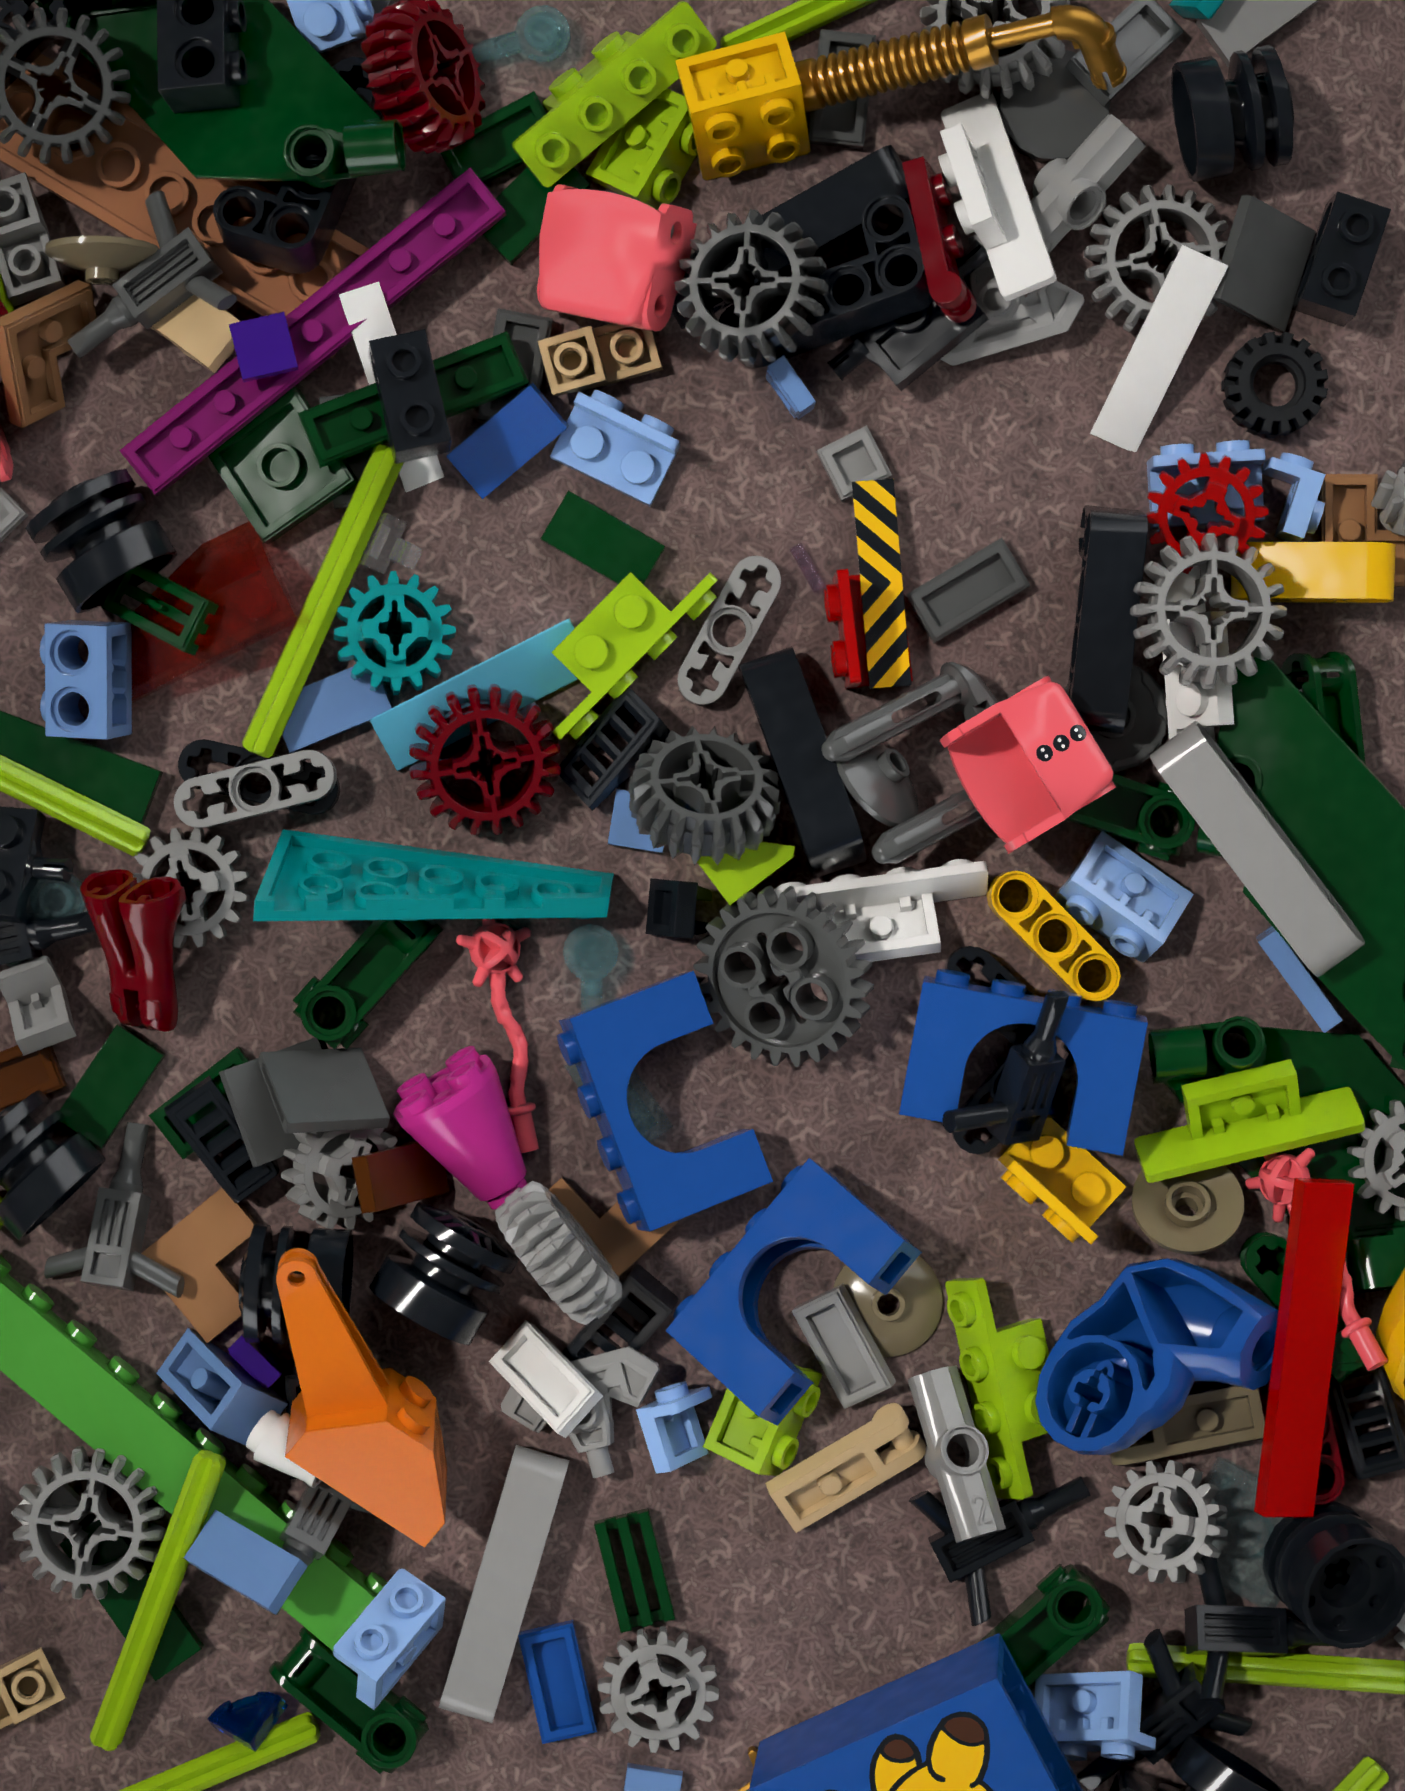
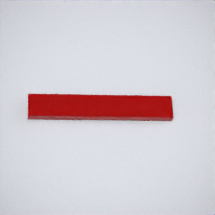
M1294 1178L1254 1512L1262 1517H1314L1354 1192V1183L1344 1179Z

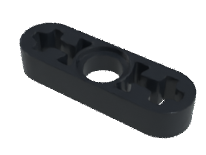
M201 739L191 742L182 750L178 761V769L184 781L198 777L199 771L191 768L190 764L192 757H202L205 749L212 750V760L231 765V754H239L241 758L235 767L279 756L273 754L272 757L265 758L243 747ZM304 761L302 762L303 771L292 775L291 779L309 782L313 777V773L320 774L321 778L325 777L324 768H316L312 763ZM284 765L274 767V770L281 780L283 790L286 776H284L283 772ZM338 778L332 792L327 798L316 801L315 806L306 803L286 809L312 815L328 812L335 806L340 796ZM227 779L221 780L220 784L225 792L219 794L229 796L228 788L224 787ZM243 779L240 785V794L244 800L263 804L270 797L271 789L265 793L256 794L247 788ZM288 791V797L291 798L292 795H291V793Z

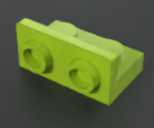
M667 88L603 142L585 174L595 183L611 191L636 199L656 209L663 203L670 204L674 201L680 191L682 179L697 156L691 118L685 97Z
M795 1365L813 1381V1384L778 1426L758 1417L727 1388L703 1447L758 1475L778 1476L792 1464L797 1455L799 1441L796 1438L804 1419L812 1414L820 1398V1388L818 1385L822 1378V1373Z

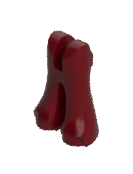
M115 869L99 873L94 872L83 881L80 886V892L106 956L110 974L111 992L109 997L112 1011L116 1013L118 1020L124 1025L136 1027L143 1024L148 1029L163 1032L174 1030L178 1022V999L173 969V943L177 921L186 901L184 887L180 886V882L172 877H155L144 879L137 883V878L133 877V874L128 870Z

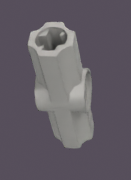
M1108 114L1068 159L1057 158L1048 162L1034 180L1032 191L1034 197L1030 201L1048 253L1054 249L1071 229L1083 230L1099 218L1106 204L1105 191L1146 147L1132 131L1112 114Z
M957 1365L938 1368L908 1379V1384L927 1444L924 1455L925 1465L929 1473L938 1480L956 1543L977 1539L1006 1529L986 1464L989 1455L988 1442L974 1425ZM949 1441L956 1442L963 1448L966 1457L964 1467L957 1466L950 1460L947 1454Z

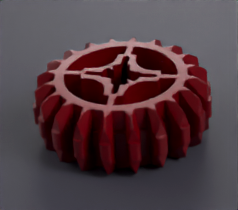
M402 0L386 6L381 12L374 14L373 22L365 26L367 39L361 43L362 51L367 57V60L361 64V67L368 74L369 84L366 88L372 91L375 98L373 108L382 112L384 121L397 119L403 125L404 143H407L413 152L424 151L426 154L433 152L441 153L453 149L455 146L463 144L465 140L474 137L475 128L482 125L480 112L486 108L485 101L480 94V91L485 88V83L479 78L478 68L481 64L475 61L472 53L474 44L466 41L463 25L454 24L451 11L449 9H441L436 0Z
M473 684L467 686L469 702L460 704L457 695L451 691L446 694V700L451 709L448 713L445 714L435 705H431L428 708L429 716L437 725L435 728L425 723H418L416 725V734L421 739L427 741L428 744L415 743L409 746L411 757L425 761L413 765L409 768L411 779L427 780L416 789L420 800H428L437 796L429 808L432 816L437 818L451 808L452 810L448 818L450 828L456 830L461 826L464 818L467 817L470 818V833L472 835H479L482 830V821L490 820L493 834L499 835L503 832L500 819L510 816L512 824L519 828L524 825L523 818L519 812L521 808L525 806L535 815L542 811L541 805L533 796L535 793L547 797L553 795V786L541 777H554L560 774L561 768L559 764L545 759L560 752V745L555 740H543L554 730L550 720H542L533 724L541 712L540 707L535 702L528 704L519 712L518 710L522 702V695L519 691L513 690L508 695L505 703H501L499 685L491 684L488 689L487 700H480L478 689ZM486 718L502 720L513 725L526 737L529 743L515 745L514 741H498L494 739L488 730ZM470 722V738L468 743L462 749L450 752L449 758L439 759L447 738L457 728ZM480 736H483L486 749H490L493 758L490 763L491 769H488L490 775L489 784H487L483 770L479 769L478 763L473 766L470 765V763L479 760L478 751L481 750ZM529 761L527 772L522 781L511 792L500 797L502 777L508 771L521 768V762ZM454 775L456 780L471 779L475 781L481 788L483 801L468 799L457 794L444 782L442 777Z

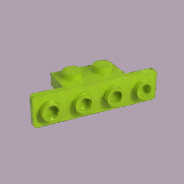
M684 1L678 2L640 35L628 31L622 35L618 31L611 33L593 48L591 53L595 58L580 71H577L576 68L567 70L551 83L548 89L552 94L542 102L548 113L512 143L513 149L540 184L547 188L551 187L679 79L675 60L712 51L717 46L716 40L691 6Z
M630 572L551 652L591 692L552 733L559 740L567 733L577 740L599 717L592 708L607 693L613 699L618 698L639 677L631 668L646 653L655 661L678 637L671 628L685 614L694 621L717 598L710 588L718 579L710 572L670 611Z
M1288 1059L1181 1085L1187 1125L1136 1137L1134 1145L1146 1181L1154 1183L1361 1133L1365 1130V1120L1350 1087H1342L1300 1098L1297 1072L1292 1060Z
M956 1278L946 1281L947 1311L951 1321L954 1323L960 1349L959 1364L963 1375L966 1377L973 1407L971 1415L974 1425L988 1442L989 1455L986 1464L996 1497L1017 1500L1032 1497L1033 1490L1022 1442L1048 1433L1040 1423L1035 1403L1039 1375L1049 1355L1042 1319H1025L996 1329L986 1282L983 1278Z

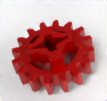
M1200 452L1198 466L1191 468L1188 462L1181 457L1177 459L1180 471L1178 475L1173 477L1165 471L1160 472L1159 478L1166 486L1163 492L1149 491L1147 494L1149 500L1158 504L1157 511L1146 513L1148 523L1159 524L1160 528L1149 537L1151 544L1166 542L1167 545L1174 548L1180 555V542L1170 530L1168 513L1183 519L1188 529L1186 536H1192L1199 550L1201 549L1202 538L1207 533H1214L1216 537L1224 533L1236 536L1239 543L1237 552L1241 554L1250 548L1247 543L1250 537L1264 538L1266 534L1262 528L1254 524L1255 518L1269 515L1268 507L1254 505L1253 501L1264 490L1261 484L1246 487L1244 482L1251 472L1248 467L1244 466L1235 473L1230 472V456L1223 455L1218 465L1212 466L1210 465L1207 453ZM1199 477H1208L1203 489L1190 495L1176 493L1188 481ZM1229 484L1238 491L1242 498L1244 516L1229 510L1224 498ZM1207 500L1215 501V511L1224 520L1231 523L1221 520L1219 522L1209 521L1205 529L1198 528L1196 516L1190 513L1189 509L1181 506L1203 508ZM1193 567L1186 568L1182 572L1189 574Z

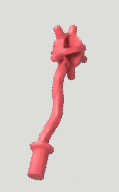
M482 919V926L472 936L460 934L456 938V943L469 949L471 961L477 968L472 980L473 985L481 987L489 976L490 1002L497 1021L506 1030L513 1048L510 1088L508 1091L510 1106L508 1110L521 1153H527L539 1149L532 1111L536 1109V1104L527 1102L524 1092L529 1066V1044L522 1026L512 1015L506 998L505 988L506 973L516 983L523 979V974L516 964L520 957V942L529 938L531 931L527 927L514 931L506 924L497 923L495 919Z
M1307 1148L1298 1156L1286 1153L1264 1156L1265 1162L1259 1170V1175L1246 1179L1245 1186L1247 1189H1260L1264 1197L1274 1204L1272 1216L1274 1222H1283L1286 1209L1290 1215L1294 1178H1311L1307 1165L1315 1157L1313 1149ZM1345 1261L1340 1298V1316L1346 1327L1341 1331V1336L1343 1338H1350L1367 1371H1372L1384 1365L1388 1359L1370 1329L1372 1319L1369 1317L1361 1318L1355 1308L1352 1278L1348 1273Z

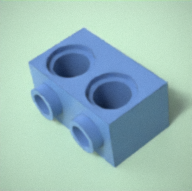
M82 620L45 623V634L40 643V657L45 665V691L41 697L40 711L45 721L46 736L108 740L131 735V623ZM81 639L86 643L89 651L86 663L82 661L78 653V644ZM81 695L86 699L89 706L87 719L79 711L78 702Z

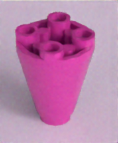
M468 1046L450 1056L445 1062L447 1067L429 1078L425 1073H421L405 1081L397 1089V1093L402 1100L396 1105L393 1115L400 1126L480 1201H486L489 1207L495 1210L517 1188H523L528 1184L524 1178L527 1171L497 1069L486 1054L479 1055L474 1046Z

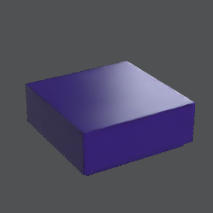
M285 312L229 324L243 383L298 370Z
M244 1333L228 1348V1353L263 1388L266 1387L268 1389L286 1370V1365L263 1342L247 1343Z

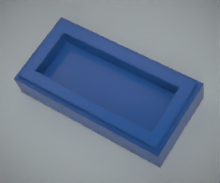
M532 382L450 451L446 457L483 499L565 431L569 425Z
M570 1620L520 1631L518 1637L542 1744L597 1732V1724L574 1621Z

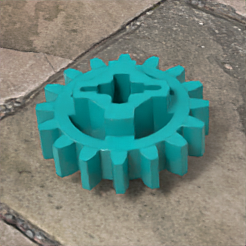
M390 571L388 583L385 585H380L373 575L368 576V592L363 594L360 590L353 587L349 590L348 597L354 605L353 608L346 606L338 607L337 617L347 623V626L334 629V640L347 642L348 644L338 652V659L340 662L350 660L356 662L351 671L352 679L357 680L365 673L370 675L371 691L376 692L383 681L390 682L393 695L400 694L402 682L409 681L411 686L416 691H419L423 686L421 674L426 672L429 676L436 679L440 676L441 668L435 661L436 658L442 660L451 659L453 649L442 643V640L454 638L456 627L442 624V621L451 615L452 609L450 604L435 606L434 602L439 591L436 586L429 588L424 593L419 591L418 575L414 574L409 579L407 585L399 584V577L396 571ZM383 600V609L373 619H363V622H359L363 613L371 605ZM404 600L418 606L427 618H417L405 607ZM392 611L396 612V622L399 623L400 631L406 633L402 635L397 656L393 654V644H390L389 635L380 634L387 632L388 624L391 623ZM430 645L427 653L419 661L406 667V657L415 648ZM360 646L363 649L373 648L385 660V667L369 659Z

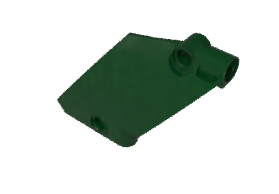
M35 0L34 2L39 8L42 7L46 15L52 19L53 14L49 6L53 1L50 0L43 5ZM64 0L69 12L66 27L75 29L81 15H86L90 18V22L83 34L92 40L102 28L109 32L106 41L98 46L104 55L113 48H121L123 56L109 63L112 72L121 69L129 70L130 79L124 82H114V88L116 91L131 94V101L128 104L197 179L305 181L315 188H327L335 185L341 179L405 170L406 145L404 143L403 125L397 119L383 121L269 0H243L246 10L247 28L245 32L239 33V50H242L245 55L248 78L246 85H240V107L174 113L158 91L157 0ZM213 13L202 15L198 18L195 25L206 22ZM81 49L80 52H81V53L92 63V65L96 68L94 62H93L92 59L89 57V55H88L85 51H83V50ZM214 65L203 67L196 74L195 78L207 75ZM326 145L327 153L323 163L312 169L305 168L304 161L307 152L313 146Z
M1254 657L1253 659L1258 669V672L1248 677L1236 667L1238 674L1237 683L1232 685L1234 724L1220 726L1217 744L1234 767L1242 763L1253 771L1255 776L1253 792L1361 933L1365 944L1318 978L1392 1056L1390 1067L1405 1070V807L1337 734L1272 658L1264 661ZM1199 826L1197 851L1223 858ZM1244 885L1243 893L1258 909V911L1266 918V920L1273 926V928L1280 934V936L1286 941V939L1283 937V935L1280 933V931L1277 929V927L1274 925V923L1267 916V914L1264 912V910L1261 908V906L1258 904V902L1255 900V898Z
M1241 1016L1226 1019L1224 1022L1155 1029L1148 1032L1149 1060L1153 1084L1164 1083L1183 1105L1181 1085L1291 1059L1297 1072L1300 1098L1342 1087H1350L1365 1120L1366 1128L1370 1129L1374 1125L1369 1111L1372 1109H1377L1388 1116L1390 1115L1389 1103L1391 1100L1401 1101L1405 1108L1404 1086L1376 1056L1360 1035L1259 1026L1255 1021ZM1228 1033H1238L1244 1036L1250 1046L1249 1056L1242 1059L1229 1056L1222 1045L1223 1036ZM1405 1123L1399 1124V1127L1405 1131ZM1357 1134L1278 1152L1277 1154L1286 1153L1298 1156L1305 1149L1311 1148L1315 1152V1157L1307 1165L1311 1178L1344 1179L1354 1183L1346 1249L1347 1269L1352 1278L1353 1292L1365 1293L1391 1290L1405 1267V1221L1395 1218L1393 1204L1388 1211L1381 1214L1374 1210L1377 1195L1364 1199L1357 1194V1191L1366 1182L1364 1178H1352L1349 1176L1348 1170L1360 1165L1359 1158L1348 1154L1347 1148L1361 1146L1364 1139ZM1380 1141L1375 1149L1374 1167L1378 1166L1382 1159L1383 1145ZM1404 1148V1150H1403L1401 1153L1404 1155V1158H1405V1148ZM1262 1156L1237 1163L1252 1178L1259 1175V1170L1265 1159ZM1405 1161L1399 1166L1400 1169L1405 1168ZM1402 1183L1397 1188L1392 1187L1388 1191L1396 1196L1405 1197V1183ZM1286 1209L1285 1214L1290 1218L1289 1212Z

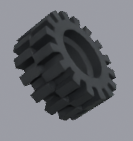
M1275 332L1264 333L1261 337H1254L1246 342L1228 362L1224 370L1226 373L1225 378L1221 382V391H1225L1226 397L1223 403L1226 410L1230 409L1234 414L1232 420L1237 425L1242 423L1248 428L1246 432L1253 435L1257 433L1265 434V438H1275L1283 434L1286 436L1306 425L1322 408L1320 404L1326 398L1328 388H1324V382L1328 379L1327 369H1321L1319 363L1323 358L1319 352L1313 354L1308 349L1311 343L1304 338L1301 341L1293 339L1294 334L1284 332L1282 335H1275ZM1277 364L1285 367L1292 374L1295 381V392L1287 404L1269 406L1260 401L1256 396L1253 381L1256 372L1261 367Z

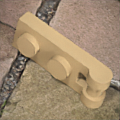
M890 1403L881 1407L874 1414L872 1421L765 1483L771 1498L795 1533L923 1458L926 1452V1444L917 1431L908 1428L909 1418L899 1404ZM891 1441L889 1448L880 1453L877 1451V1448Z

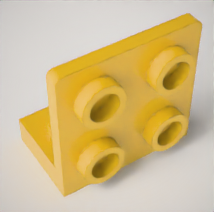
M785 31L675 60L678 77L691 118L700 170L704 180L732 177L745 170L772 163H785L793 160L795 157L806 155L811 151L802 86Z
M1046 1118L1039 1140L1011 1144L1001 1155L998 1161L1008 1170L1000 1178L1030 1205L1038 1197L1049 1207L1042 1216L1071 1243H1074L1081 1235L1092 1245L1099 1236L1090 1227L1124 1191L1126 1186L1086 1149L1067 1146V1132L1052 1118Z

